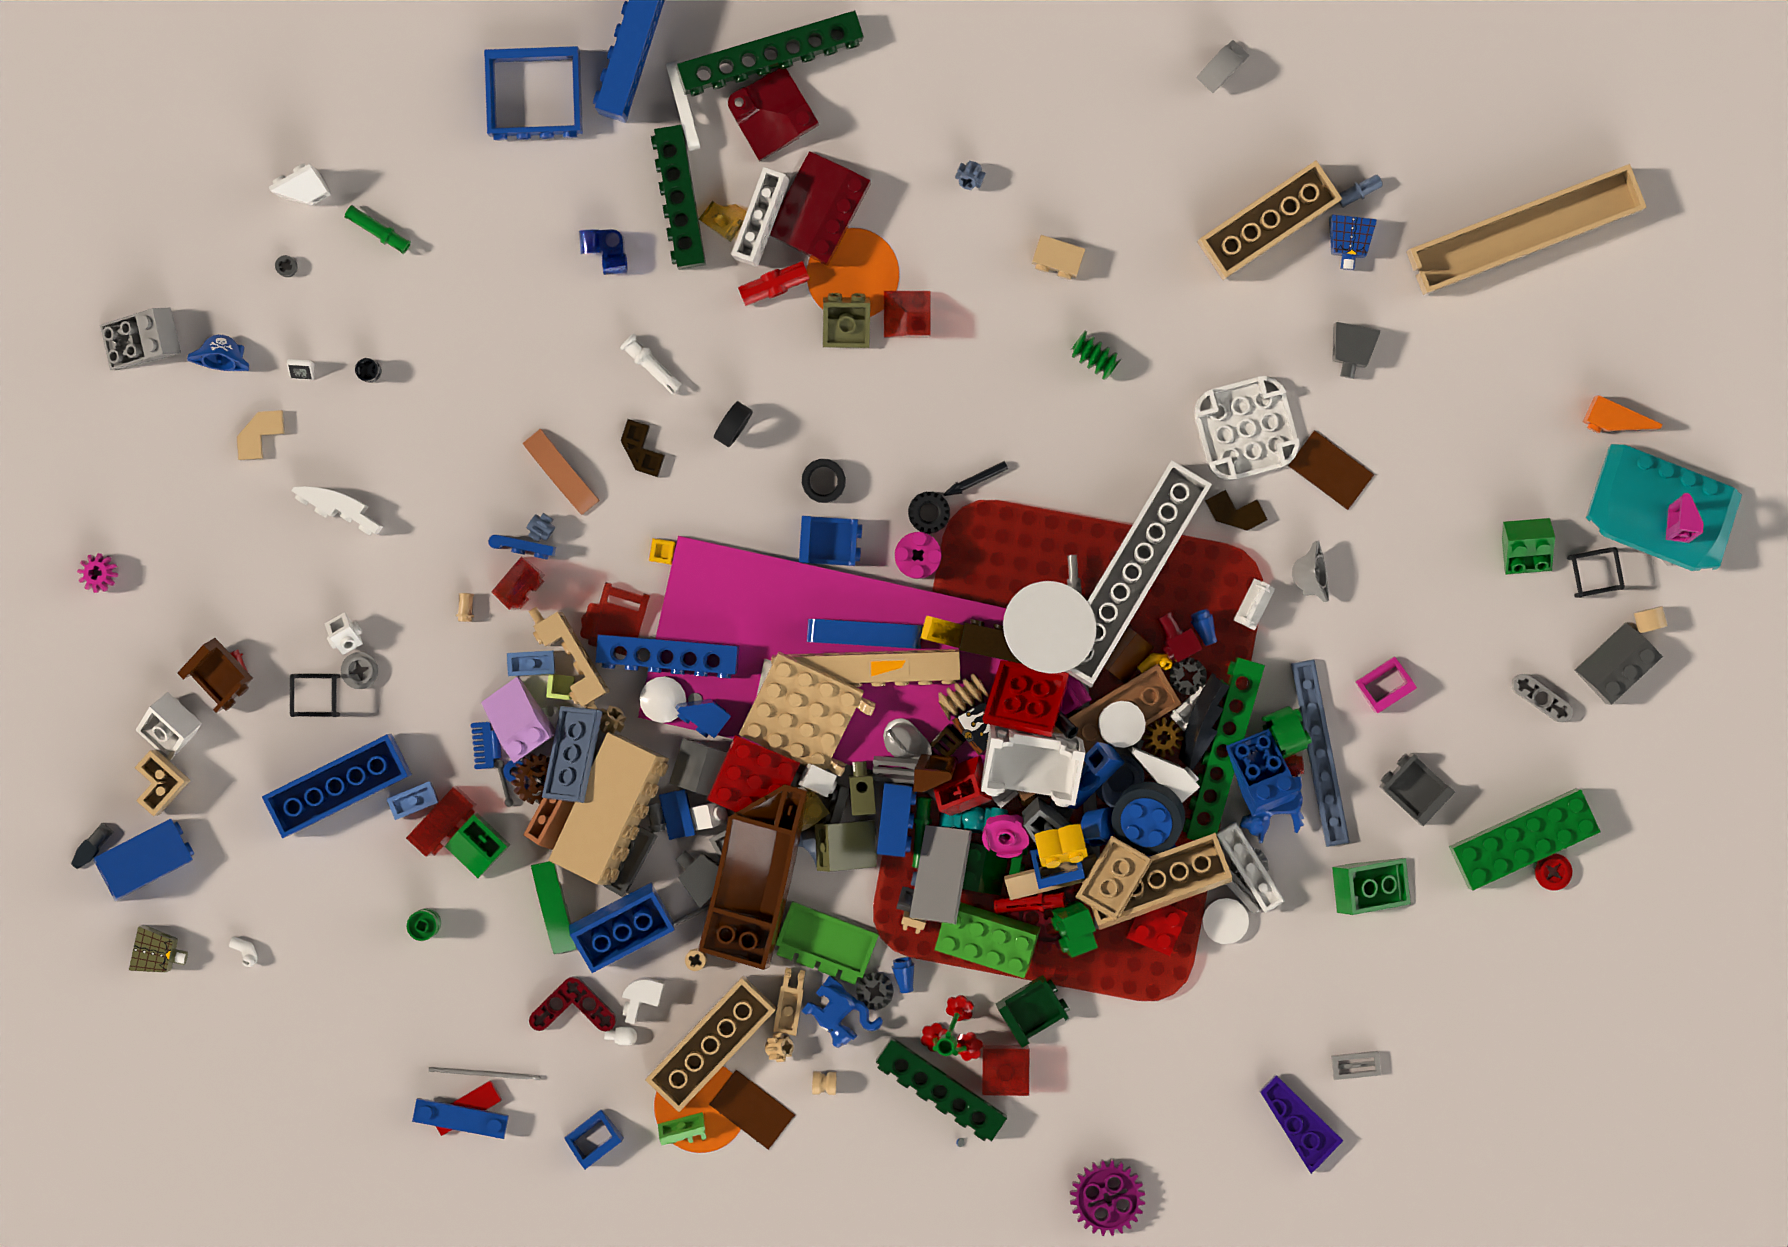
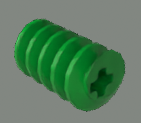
M1085 330L1072 347V358L1081 355L1079 363L1082 364L1088 360L1087 368L1090 369L1096 366L1095 374L1097 375L1103 371L1102 379L1105 380L1110 376L1121 359L1116 361L1118 354L1116 352L1109 356V347L1101 350V341L1094 345V336L1086 339L1087 331Z

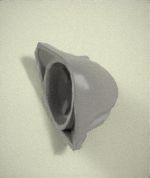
M1315 541L1310 551L1295 562L1292 569V577L1295 584L1302 589L1304 596L1317 595L1323 602H1328L1329 592L1324 557L1320 542Z

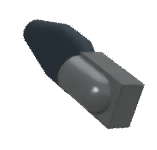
M101 823L93 834L77 848L71 865L79 869L92 861L98 854L99 848L114 831L106 824Z

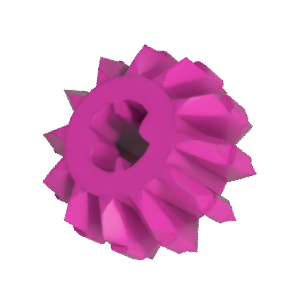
M97 553L96 558L93 555H88V562L85 560L80 562L85 568L77 570V573L84 575L79 579V582H86L84 588L86 590L92 588L94 593H98L100 588L106 592L108 591V585H115L111 577H118V573L112 572L117 565H109L111 557L107 556L103 559V554ZM94 570L102 571V575L95 576Z

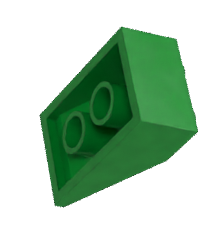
M1406 858L1351 863L1332 867L1337 913L1356 915L1411 904Z

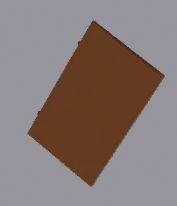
M1315 430L1288 465L1347 510L1374 476L1364 465L1359 464Z
M738 1070L732 1074L709 1104L768 1150L795 1116L794 1113Z

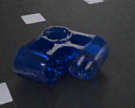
M614 229L579 231L580 254L603 252L602 267L604 275L627 274L625 240L619 231ZM612 234H616L619 237V243L614 247H610L607 243L608 237Z

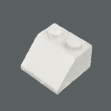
M167 692L149 707L136 731L164 757L171 761L195 735L202 723L178 699Z

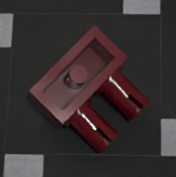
M1172 612L1157 618L1167 636L1166 640L1163 641L1166 646L1162 649L1168 659L1180 662L1203 649L1192 628L1180 629Z

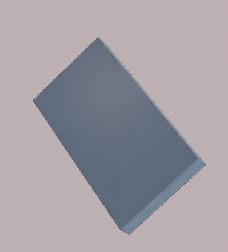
M560 707L542 798L584 803L602 711Z

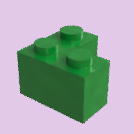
M1076 900L1066 904L1065 908L1061 907L1052 910L1054 917L1051 918L1055 931H1059L1062 938L1058 941L1063 953L1066 952L1073 958L1098 948L1093 935L1096 929L1089 909L1080 901Z

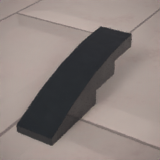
M1214 673L1210 675L1197 699L1183 736L1179 759L1191 770H1194L1218 732L1213 725L1224 710L1219 705V702L1230 687L1220 676Z

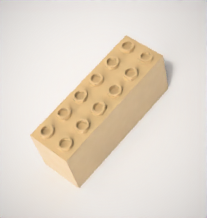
M607 732L591 767L584 803L575 802L548 861L597 885H611V883H614L620 873L618 868L621 861L624 862L629 854L628 847L630 841L634 840L638 835L639 828L637 826L649 811L648 803L658 792L659 785L657 784L661 776L663 777L668 770L669 764L667 763L669 758L622 735Z

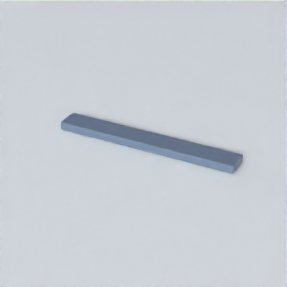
M1315 660L1292 663L1291 669L1299 710L1303 719V730L1308 731L1312 743L1308 744L1307 752L1325 845L1329 847L1350 843Z

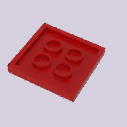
M1001 660L982 718L983 723L1052 737L1068 685L1069 673H1042L1021 663Z
M735 735L707 800L738 812L784 784L791 785L800 763Z

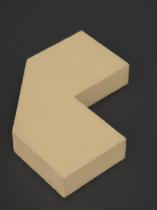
M282 410L258 412L237 436L238 460L263 459L261 436L284 434Z

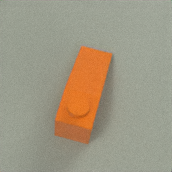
M1599 395L1593 398L1583 420V423L1588 424L1587 429L1596 433L1601 431L1661 429L1663 425Z

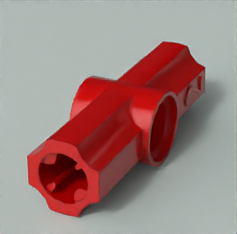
M803 261L781 270L775 269L760 276L759 279L741 285L738 289L745 306H748L765 298H774L784 294L788 289L805 283L810 278Z

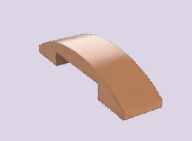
M541 429L522 443L581 515L600 501Z

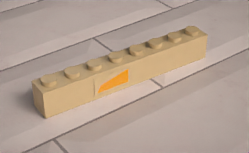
M959 649L786 654L855 687H861L862 683H871L872 686H885V682H895L897 686L909 685V681H918L919 685H930L932 681L942 680V684H955L956 680H960L961 677ZM772 655L771 664H773L776 655Z

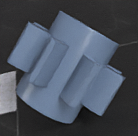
M969 160L966 165L960 163L955 178L959 179V184L962 188L972 190L975 186L977 188L981 187L986 173L982 172L980 164Z
M545 513L541 517L535 514L526 527L531 531L528 536L537 542L540 539L547 541L555 529V526L551 524L554 519Z

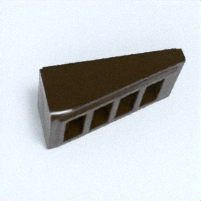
M949 723L930 743L931 750L935 747L943 756H951L966 739ZM946 734H947L953 741H955L956 744H954V743L946 736ZM940 740L950 748L949 751L939 743ZM932 750V755H938Z

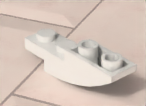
M307 486L293 487L291 490L297 494L295 499L305 505L308 502L316 507L314 511L325 518L328 515L335 517L337 512L340 511L339 516L350 523L352 520L360 524L358 528L368 535H371V533L379 534L383 528L382 525L364 514L369 507L368 505L346 494Z

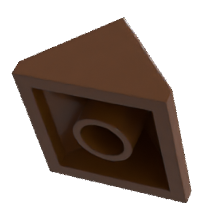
M1127 626L1105 663L1104 668L1125 684L1138 669L1137 666L1145 660L1154 647Z

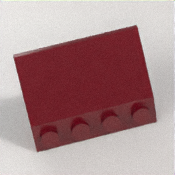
M809 151L780 206L770 236L828 266L871 185V180Z

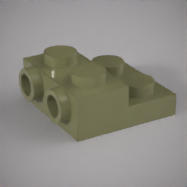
M829 293L828 297H823V347L869 348L870 298H865V294L854 293L851 297H842L840 293Z

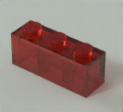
M454 786L406 839L425 857L431 854L435 856L444 847L441 843L445 838L451 839L459 830L457 827L462 820L467 822L475 814L473 808L477 804L459 787Z

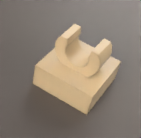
M904 911L901 924H903V930H907V927L911 926L916 928L915 933L918 934L920 930H924L926 920L910 918V912Z

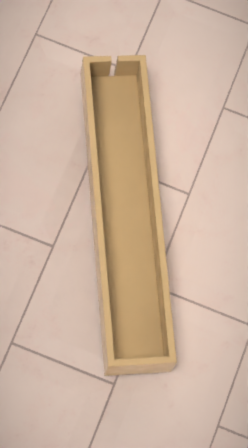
M1628 164L1411 248L1406 253L1413 271H1419L1416 278L1422 294L1425 295L1640 212L1647 207L1631 165Z

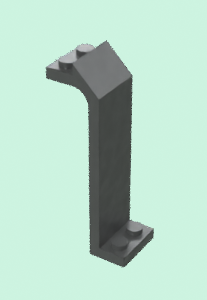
M682 739L669 784L709 796L727 752L702 745L694 740ZM796 772L790 786L802 787L798 785L802 773ZM837 784L834 792L828 794V797L808 790L803 823L813 826L821 823H840L850 789L844 785Z

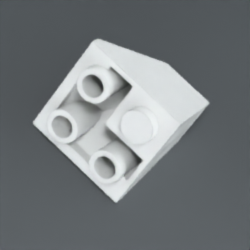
M310 164L297 166L293 169L294 173L287 177L282 175L272 181L273 185L269 186L270 191L281 198L310 206L331 195L319 171Z

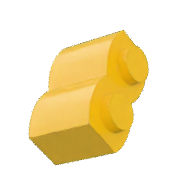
M1081 824L1046 830L1034 835L1042 867L1055 868L1063 862L1078 863L1083 858L1088 857Z

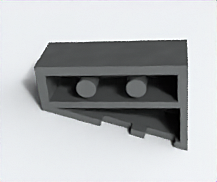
M1038 796L1022 811L1024 827L1035 844V834L1073 825ZM1085 843L1088 854L1092 849L1090 845Z

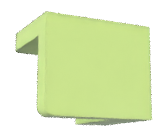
M549 674L546 698L572 700L569 693L572 692L570 686L574 684L575 676Z

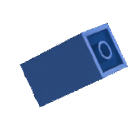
M169 819L94 857L93 861L114 901L131 894L193 860L191 856L194 855V852L189 842L184 844L180 836L184 833L177 821L173 823L172 819Z

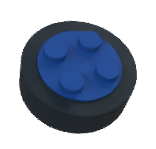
M1156 782L1136 783L1127 788L1119 797L1112 812V828L1118 840L1145 855H1156L1169 850L1177 842L1185 824L1184 807L1179 797L1170 788Z

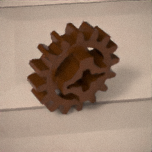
M532 753L530 760L523 757L522 765L516 763L518 771L512 772L516 779L511 781V784L517 786L513 791L519 795L521 800H527L528 803L533 805L534 802L540 804L543 799L542 795L550 757L546 758L541 753L537 757V755ZM532 775L536 776L541 783L535 781Z

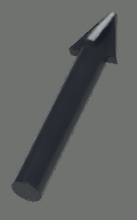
M1005 461L1000 462L959 483L956 482L943 495L962 494V491L1007 470L1008 467Z

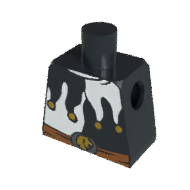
M986 702L951 720L978 755L982 754L987 748L990 724L983 723L982 719L987 705Z

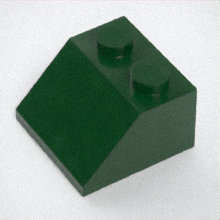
M970 841L962 889L1000 895L1008 858L997 856V852L991 849L990 851L987 850L983 843Z

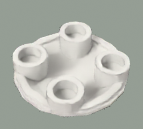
M666 676L656 677L647 682L640 695V706L644 714L652 721L659 723L671 722L678 718L679 712L675 707L678 703L687 702L681 684Z

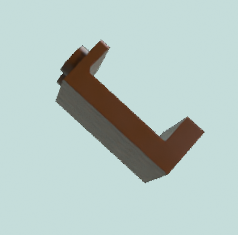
M216 638L203 644L177 673L183 680L192 676L218 704L213 709L215 713L222 709L225 711L229 710L236 703L234 698L242 696L249 689L247 685L253 679Z

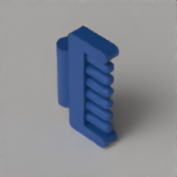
M491 722L472 723L470 725L471 728H482L473 729L472 734L483 733L472 736L473 740L483 739L473 741V745H484L473 748L474 751H484L474 753V757L485 756V758L474 759L475 763L485 762L475 764L474 768H494V759L502 758L501 745L495 731H492Z

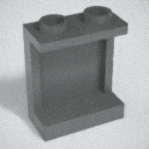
M1410 753L1409 756L1404 754L1396 763L1399 766L1393 773L1388 771L1380 780L1382 784L1379 787L1419 825L1424 826L1450 799L1455 791L1439 779L1414 753Z

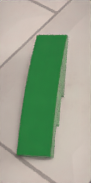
M546 861L531 865L553 954L576 950L577 947L569 933L571 920L561 882H559L556 864Z

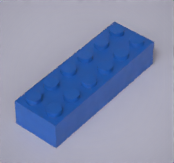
M629 0L624 2L621 14L624 15L622 24H617L614 37H617L615 46H610L607 55L609 65L608 68H603L600 81L602 82V87L600 91H596L593 99V104H595V109L599 115L624 123L627 122L665 0Z
M392 733L262 796V799L281 837L285 838L411 776L412 773Z

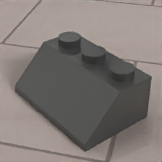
M1625 622L1574 671L1605 704L1612 705L1663 656L1645 637Z

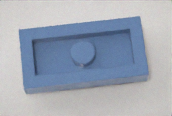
M554 650L507 653L508 676L555 674Z
M431 781L387 798L395 820L439 803Z

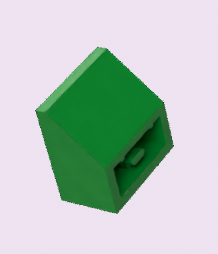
M1550 518L1503 522L1502 546L1505 575L1552 571L1555 534Z
M475 813L444 847L479 878L503 854L510 844L478 813Z

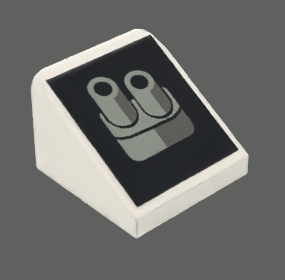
M288 359L287 367L290 378L313 380L315 363L309 360Z

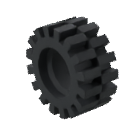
M926 491L912 499L908 509L909 520L913 527L920 532L927 534L936 533L948 523L950 507L942 495ZM927 503L934 504L938 509L937 518L931 522L923 520L920 516L921 507Z

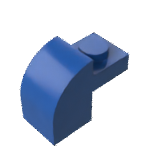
M1107 807L1085 812L1082 817L1081 828L1086 844L1091 847L1103 846L1108 843L1111 836L1115 835L1111 820L1114 808Z

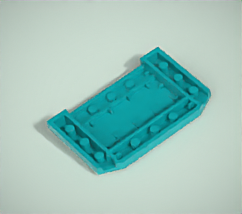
M1611 444L1608 447L1586 519L1589 522L1591 520L1600 529L1599 532L1604 537L1690 571H1700L1701 569L1708 568L1717 570L1721 566L1742 494L1732 486L1630 446ZM1689 493L1704 523L1703 533L1689 543L1666 540L1668 507L1683 494Z

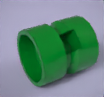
M420 909L410 915L407 920V932L415 940H428L439 932L441 918L433 909Z

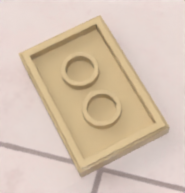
M1111 836L1078 891L1076 898L1117 921L1153 859Z

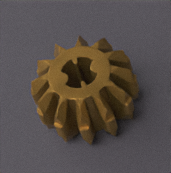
M1163 717L1161 726L1157 720L1153 722L1156 727L1155 729L1146 726V729L1152 733L1151 735H1143L1144 739H1151V742L1145 744V747L1150 748L1154 745L1155 747L1151 752L1153 755L1160 749V756L1165 757V749H1167L1168 753L1172 756L1174 755L1172 746L1177 749L1181 748L1175 741H1181L1184 737L1175 735L1182 730L1181 727L1172 730L1175 725L1174 720H1171L1168 726H1166L1167 720ZM1162 731H1166L1165 734L1169 735V740H1165V744H1160L1161 740H1157V736L1161 735Z

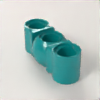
M976 806L953 816L940 812L939 827L962 828V830H969L972 833H981L988 818L1008 815V810L986 807L985 811L982 807Z

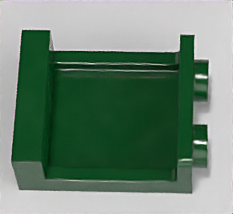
M1044 975L995 1003L1021 1048L1030 1044L1029 1038L1060 1019L1064 1018L1065 1021L1070 1019L1066 1013L1070 1010L1063 998L1060 1000L1057 998L1055 993L1058 989L1052 979L1047 981Z

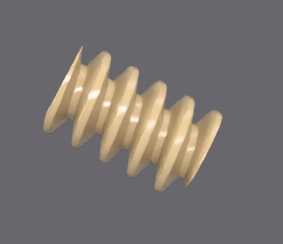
M971 674V683L964 678V687L955 683V692L948 687L946 689L947 696L941 692L938 693V702L949 721L951 720L950 712L957 717L959 715L958 708L964 712L967 711L966 703L974 707L975 698L981 703L983 702V694L989 698L987 690L976 675Z

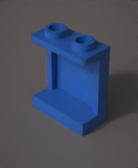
M802 516L799 563L855 566L856 561L860 562L861 548H857V538H862V524H858V519Z

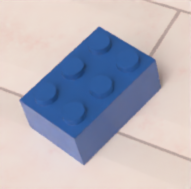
M884 782L877 854L905 857V852H910L912 837L907 836L908 828L913 829L914 813H910V805H915L916 792L912 790L913 784Z

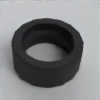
M735 402L719 424L714 438L725 446L730 447L743 431L753 411L741 402Z
M830 459L812 461L802 474L804 492L810 499L818 503L832 502L842 495L844 491L846 477L843 469ZM821 467L832 469L837 476L835 490L826 495L816 493L810 485L812 473Z

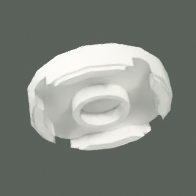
M1118 701L1111 703L1103 709L1099 716L1098 728L1106 743L1113 747L1125 748L1133 746L1141 739L1145 732L1146 722L1143 713L1136 705L1131 702Z
M1218 898L1212 901L1203 913V928L1207 936L1214 942L1233 944L1239 941L1247 932L1249 926L1248 913L1237 900Z

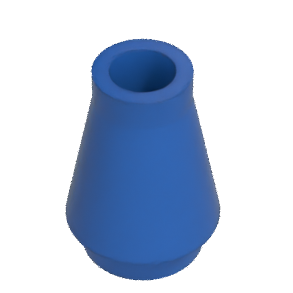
M1208 609L1192 614L1191 624L1202 639L1204 646L1217 642L1213 614H1210Z
M902 957L893 960L892 970L900 993L914 991V963L911 958Z

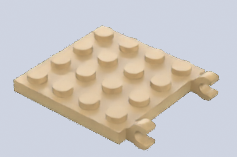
M778 651L739 735L805 766L812 764L823 770L827 768L832 773L842 776L846 764L832 758L855 709L858 708L863 713L871 716L876 703L862 698L863 690Z

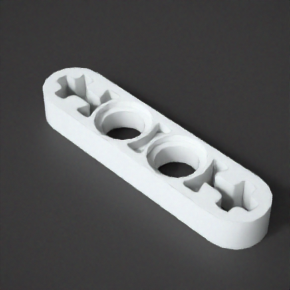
M678 61L666 63L687 145L689 151L700 149L701 146L688 97L684 95L676 70Z

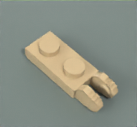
M786 967L783 985L780 988L773 1032L796 1036L804 993L802 988L805 970H800L798 973V985L796 988L788 986L792 971L791 968Z

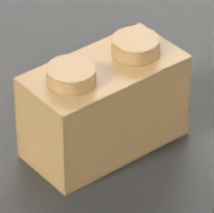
M1041 235L1032 264L1036 265V270L1045 273L1052 270L1058 272V277L1071 280V277L1076 278L1085 249Z

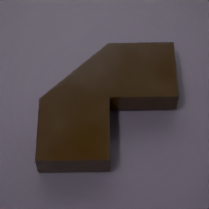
M627 419L620 441L634 469L658 477L665 455L643 448L650 426Z
M1226 490L1205 500L1214 520L1219 523L1248 531L1268 520L1258 500L1236 510Z

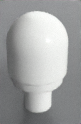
M619 1026L616 1027L615 1031H606L604 1040H615V1044L629 1046L636 1042L637 1032L631 1027Z

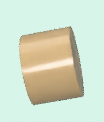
M1663 606L1634 613L1639 633L1668 626Z

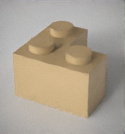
M157 749L150 750L135 766V769L152 784L136 801L151 815H160L191 780Z

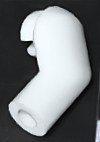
M232 937L229 947L241 951L243 965L252 967L258 960L254 945L243 939Z

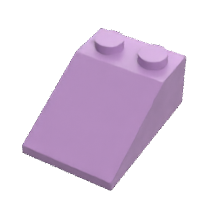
M519 676L481 702L500 744L513 763L521 760L555 736L556 729Z

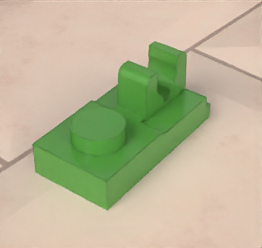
M703 1112L658 1124L661 1145L676 1143L685 1138L688 1139L689 1143H692L693 1136L701 1135L702 1140L706 1139Z

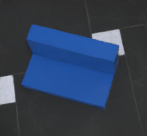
M681 789L660 794L659 799L664 820L667 824L666 829L669 840L696 835L689 809L691 807L687 790Z

